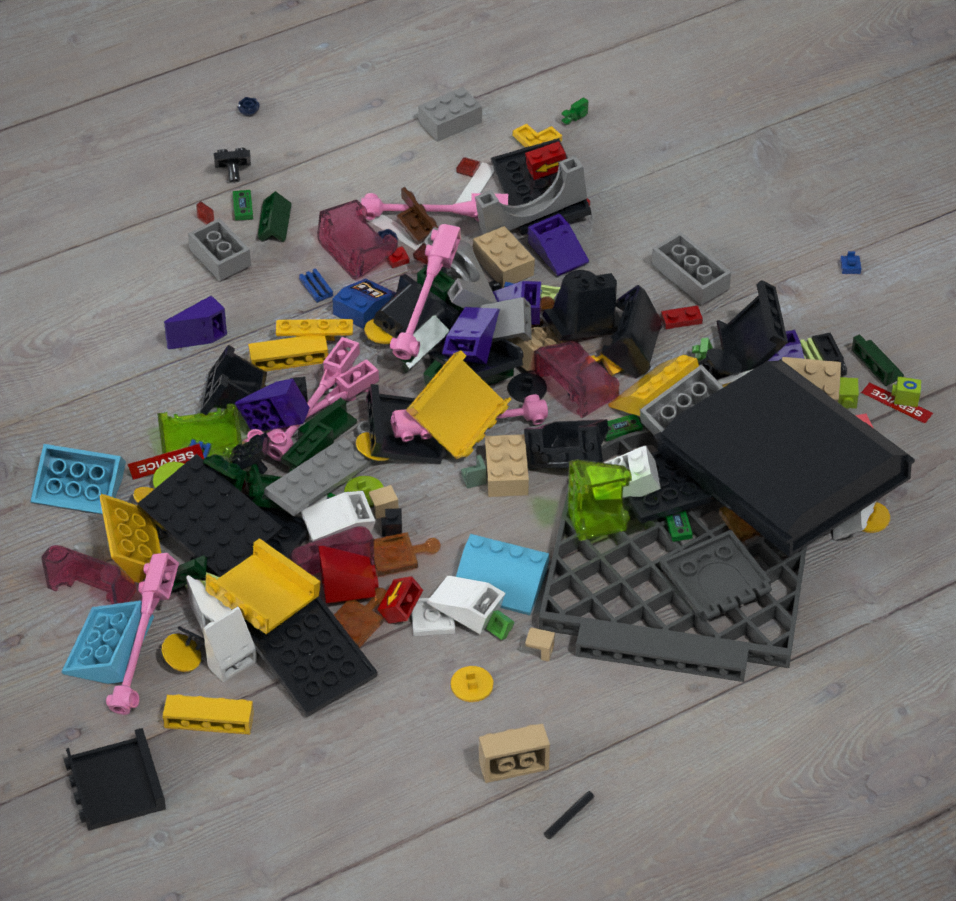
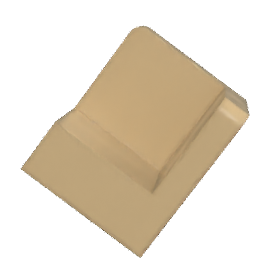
M391 485L369 492V497L374 505L376 519L385 517V509L399 508L398 498Z
M530 627L525 646L540 649L541 660L549 662L554 648L555 632Z

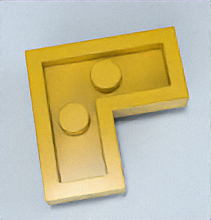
M528 124L512 130V136L525 148L557 138L562 141V135L552 126L538 133Z

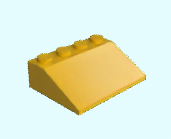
M681 355L660 363L608 404L609 407L640 416V409L699 367L697 358Z
M101 494L99 497L111 558L134 582L140 583L146 578L144 565L150 563L152 555L161 553L156 524L139 510L137 505Z

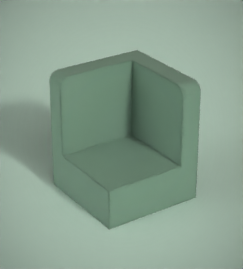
M481 455L476 456V466L461 469V475L467 489L486 484V466Z

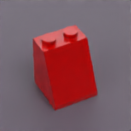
M318 546L321 579L326 603L376 597L375 589L379 588L378 577L376 576L375 565H371L369 557L331 547Z

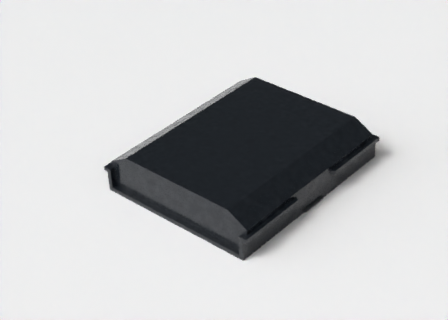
M781 359L763 363L680 413L663 432L654 435L658 443V451L688 474L689 477L711 493L715 499L729 510H732L789 557L911 479V468L915 462L913 457L866 422H863Z

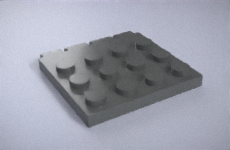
M732 530L660 560L661 568L699 618L703 616L706 620L720 615V611L722 613L738 607V603L742 605L756 599V595L760 597L772 592L770 578Z

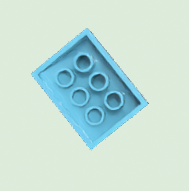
M43 444L30 502L103 514L99 496L105 494L116 498L122 482L126 461L121 456Z
M470 534L463 550L456 577L487 582L505 592L501 608L531 615L549 570V553Z
M142 601L92 607L61 672L64 675L106 684L123 682L142 615ZM152 614V616L149 618V622H148V625H147V629H146L145 636H146V634H147V632H148V630H149V628H150V625H151V623H152V621H153V619H154L153 614Z

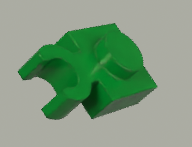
M583 97L571 104V109L562 112L565 118L561 122L568 125L572 120L576 122L588 114V100Z

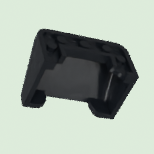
M636 285L617 299L616 307L623 311L618 330L611 335L610 338L613 340L609 346L604 345L601 351L604 356L635 379L642 374H647L650 370V362L657 337L662 328L661 318L645 289L640 285Z

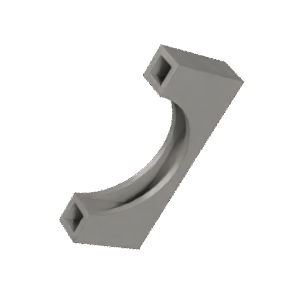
M576 156L560 161L557 176L549 189L537 199L522 205L510 206L502 204L492 190L475 196L480 229L484 234L503 226L508 230H512L587 199L584 169Z
M432 231L424 240L426 246L428 244L432 245L434 242L431 240ZM460 240L451 266L464 280L457 278L447 293L451 302L462 308H481V305L496 303L497 300L471 245Z

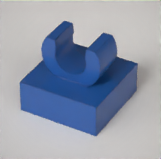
M848 251L847 256H841L842 274H861L860 256H855V251Z

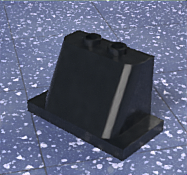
M612 273L563 280L553 308L544 309L542 314L559 341L614 333L618 330L621 317L616 312L617 280Z
M401 275L396 295L376 312L373 323L394 338H398L400 333H406L423 286L408 275ZM429 291L414 333L433 315L451 330L458 319L459 311ZM446 336L441 340V342H443L444 344Z
M228 345L208 372L200 412L207 416L212 408L239 411L235 402L266 387L267 372L234 353L235 348Z
M608 420L554 421L537 428L524 429L528 469L590 467L602 464L601 445L608 434Z

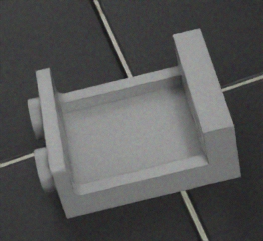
M524 297L481 305V308L500 309L492 342L521 337L524 341L532 340L531 304Z

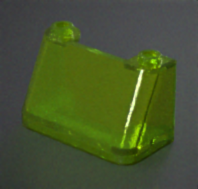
M228 404L227 409L222 412L221 408H218L216 412H209L207 416L203 413L184 416L174 414V418L168 416L167 412L157 413L162 454L188 447L193 439L197 443L202 441L203 444H211L208 457L216 454L231 458L232 449L236 445L242 444L238 410L235 404Z
M580 459L569 461L567 505L569 516L579 541L626 531L629 513L627 509L624 510L622 499L623 487L629 486V482L632 481L630 469H626L622 465Z

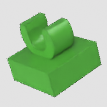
M709 337L701 338V345L692 346V353H695V358L698 361L705 359L707 351L713 348Z
M499 610L493 611L486 629L503 640L507 638L515 622Z

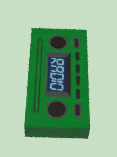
M251 190L232 191L235 221L253 219Z
M632 414L608 421V434L605 441L608 442L626 434L642 431L643 426L637 415Z
M686 510L665 516L672 542L693 539Z

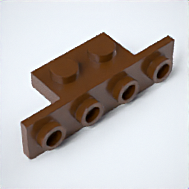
M406 187L401 188V198L409 208L398 214L397 220L415 243L419 245L424 242L434 227L438 228L435 219L432 216L429 217L426 213L425 207L416 201L412 191H408Z

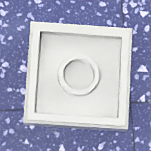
M419 598L411 613L413 636L455 634L454 619L427 604L429 598Z

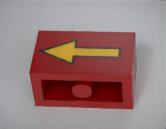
M559 141L525 153L527 168L534 180L558 172L559 162L566 159V153Z
M412 576L393 579L377 610L389 624L407 621L423 589Z

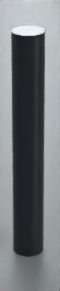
M591 791L586 792L544 832L545 837L551 839L594 798V794Z

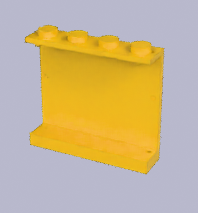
M461 350L454 353L406 409L456 459L466 458L473 452L472 447L474 444L479 443L485 437L484 432L496 424L497 416L499 414L502 415L509 408L507 404L511 401L510 397L503 400L463 361L467 355Z
M259 538L253 544V555L217 580L215 577L207 574L205 590L209 595L221 601L226 607L232 610L239 607L244 619L255 628L267 634L319 596L320 581Z

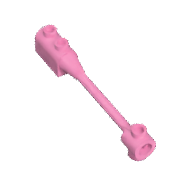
M368 193L364 198H361V216H365L367 220H373L376 216L380 217L383 211H405L409 208L407 204H383L381 199L374 193ZM472 193L471 201L455 203L453 205H422L425 207L426 212H453L475 218L479 222L475 196L483 193ZM495 194L500 203L508 205V194Z
M442 224L438 230L433 229L431 233V240L434 242L432 245L428 244L425 250V255L428 256L427 277L406 333H400L398 338H392L390 343V349H393V354L400 359L408 360L411 356L417 357L419 353L420 342L417 341L413 334L434 278L442 267L449 269L451 267L461 240L460 227Z
M342 337L324 360V374L319 387L307 402L310 407L308 414L324 392L336 383V377L353 367L354 361L360 354L358 342ZM301 424L289 426L285 433L281 431L274 432L271 435L267 454L274 460L281 461V457L293 446L291 437Z
M366 359L337 376L336 387L323 400L315 404L306 419L326 406H330L339 398L345 401H354L359 393L368 392L371 384L379 382V370ZM289 426L273 429L266 434L271 440V435L274 432H285L289 428ZM259 429L249 431L247 434L248 438L242 441V445L247 443L253 436L261 435L263 432Z
M533 394L524 399L522 408L506 410L502 415L499 414L496 419L523 416L526 421H533L534 425H540L548 416V407L544 399L540 400L539 395ZM406 409L393 411L390 424L395 438L401 437L403 442H408L415 435H420L421 439L432 437Z
M168 553L154 554L151 556L150 563L144 565L146 578L138 586L139 592L142 595V615L122 685L115 686L113 694L108 695L106 698L109 709L117 714L127 715L130 713L131 708H136L139 704V695L130 686L149 618L152 616L159 601L169 600L179 562Z

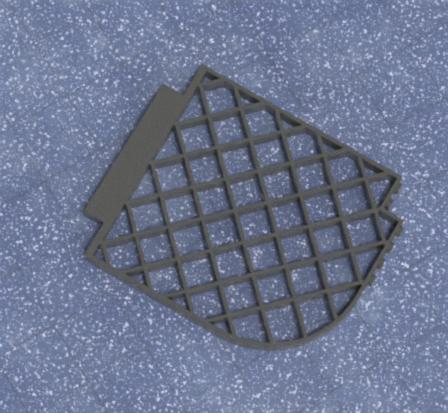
M648 429L618 437L601 446L603 462L617 454L621 456L633 451L634 448L653 445L658 450L657 440ZM594 466L579 467L569 484L539 614V629L578 636L576 657L744 682L747 662L790 668L807 546L782 561L771 549L775 546L764 536L760 538L748 526L747 522L732 510L726 508L718 500L686 510L691 530L697 538L682 546L677 541L672 542L666 520L659 523L655 519L642 523L647 530L630 539L620 526L637 517L626 499L619 497L626 507L609 516L599 504L610 498L596 499L594 491L588 493L581 486L583 480L591 472L590 468ZM715 510L726 522L709 530L698 518ZM588 511L597 523L580 531L570 519ZM732 530L733 533H737L748 544L744 547L753 558L758 555L770 567L764 572L770 578L771 583L781 578L793 592L779 600H776L770 593L760 597L756 595V599L764 607L763 609L749 617L739 607L725 612L735 624L717 633L703 616L698 617L676 586L662 573L664 570L660 566V560ZM608 533L617 542L618 546L601 554L591 542ZM658 540L669 553L651 561L641 549ZM580 549L590 561L571 570L561 558ZM629 556L640 569L622 578L612 565ZM799 568L797 576L793 571ZM557 572L560 575V577L555 579ZM601 572L610 582V585L592 593L582 581ZM651 579L662 592L643 601L633 588ZM571 588L581 601L563 610L552 597ZM621 595L632 608L614 618L603 605ZM673 603L684 616L665 625L654 612ZM791 608H793L792 616L787 612ZM592 611L598 619L585 618L582 616ZM775 618L787 632L770 641L758 627ZM643 619L649 627L637 626L632 624ZM695 627L701 635L684 632ZM746 635L753 643L736 641V639Z

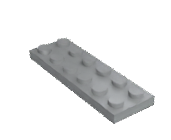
M343 437L267 486L264 490V495L295 516L370 466L373 459L364 456L355 445Z

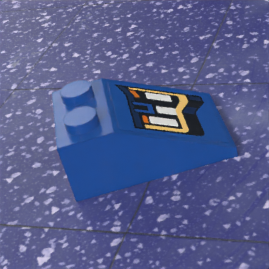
M365 278L343 287L332 299L333 315L341 319H352L354 325L364 329L365 324L374 319L376 312L396 295V292Z

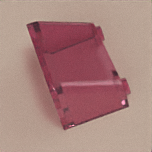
M357 199L320 211L317 231L318 241L321 246L353 279L364 276L396 252L398 247V241L395 237L386 235L382 239L366 222L367 209Z
M570 341L542 346L534 351L535 373L541 377L551 375L570 394V401L578 404L579 409L576 410V413L582 418L619 396L620 383L617 378L612 377L583 349L580 343Z
M358 526L300 546L293 550L289 560L311 575L321 572L318 546L331 547L367 556L370 558L371 565H375L374 538L367 528Z
M60 545L49 547L41 557L47 588L57 592L58 587L65 584L71 588L75 581H79L108 592L106 600L111 602V604L129 602L136 592L135 582L124 571L115 565Z

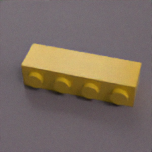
M300 336L248 344L250 363L266 372L323 364L328 356L325 336Z
M180 694L167 695L163 711L164 728L247 735L251 733L254 717L253 701L207 698L203 696L193 697Z

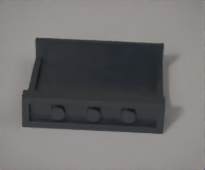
M763 280L756 284L758 296L728 324L720 320L716 321L722 350L728 352L740 362L742 366L740 373L755 369L767 362L788 343L776 287Z
M501 339L500 341L492 342L487 364H466L483 379L522 366L524 354L519 346L506 339ZM436 350L428 352L431 364L436 360L443 367L449 359Z
M375 384L370 385L366 396L371 456L441 464L443 456L446 457L448 450L433 436L429 439H421L420 435H415L408 442H403L401 437L395 438L390 424L393 411L407 409L416 398L379 394V386Z
M143 728L134 730L136 738L71 755L70 749L66 748L65 767L67 771L71 770L72 772L71 775H68L71 788L76 787L77 792L73 793L76 805H81L82 810H78L81 823L86 822L88 831L166 809L164 795Z

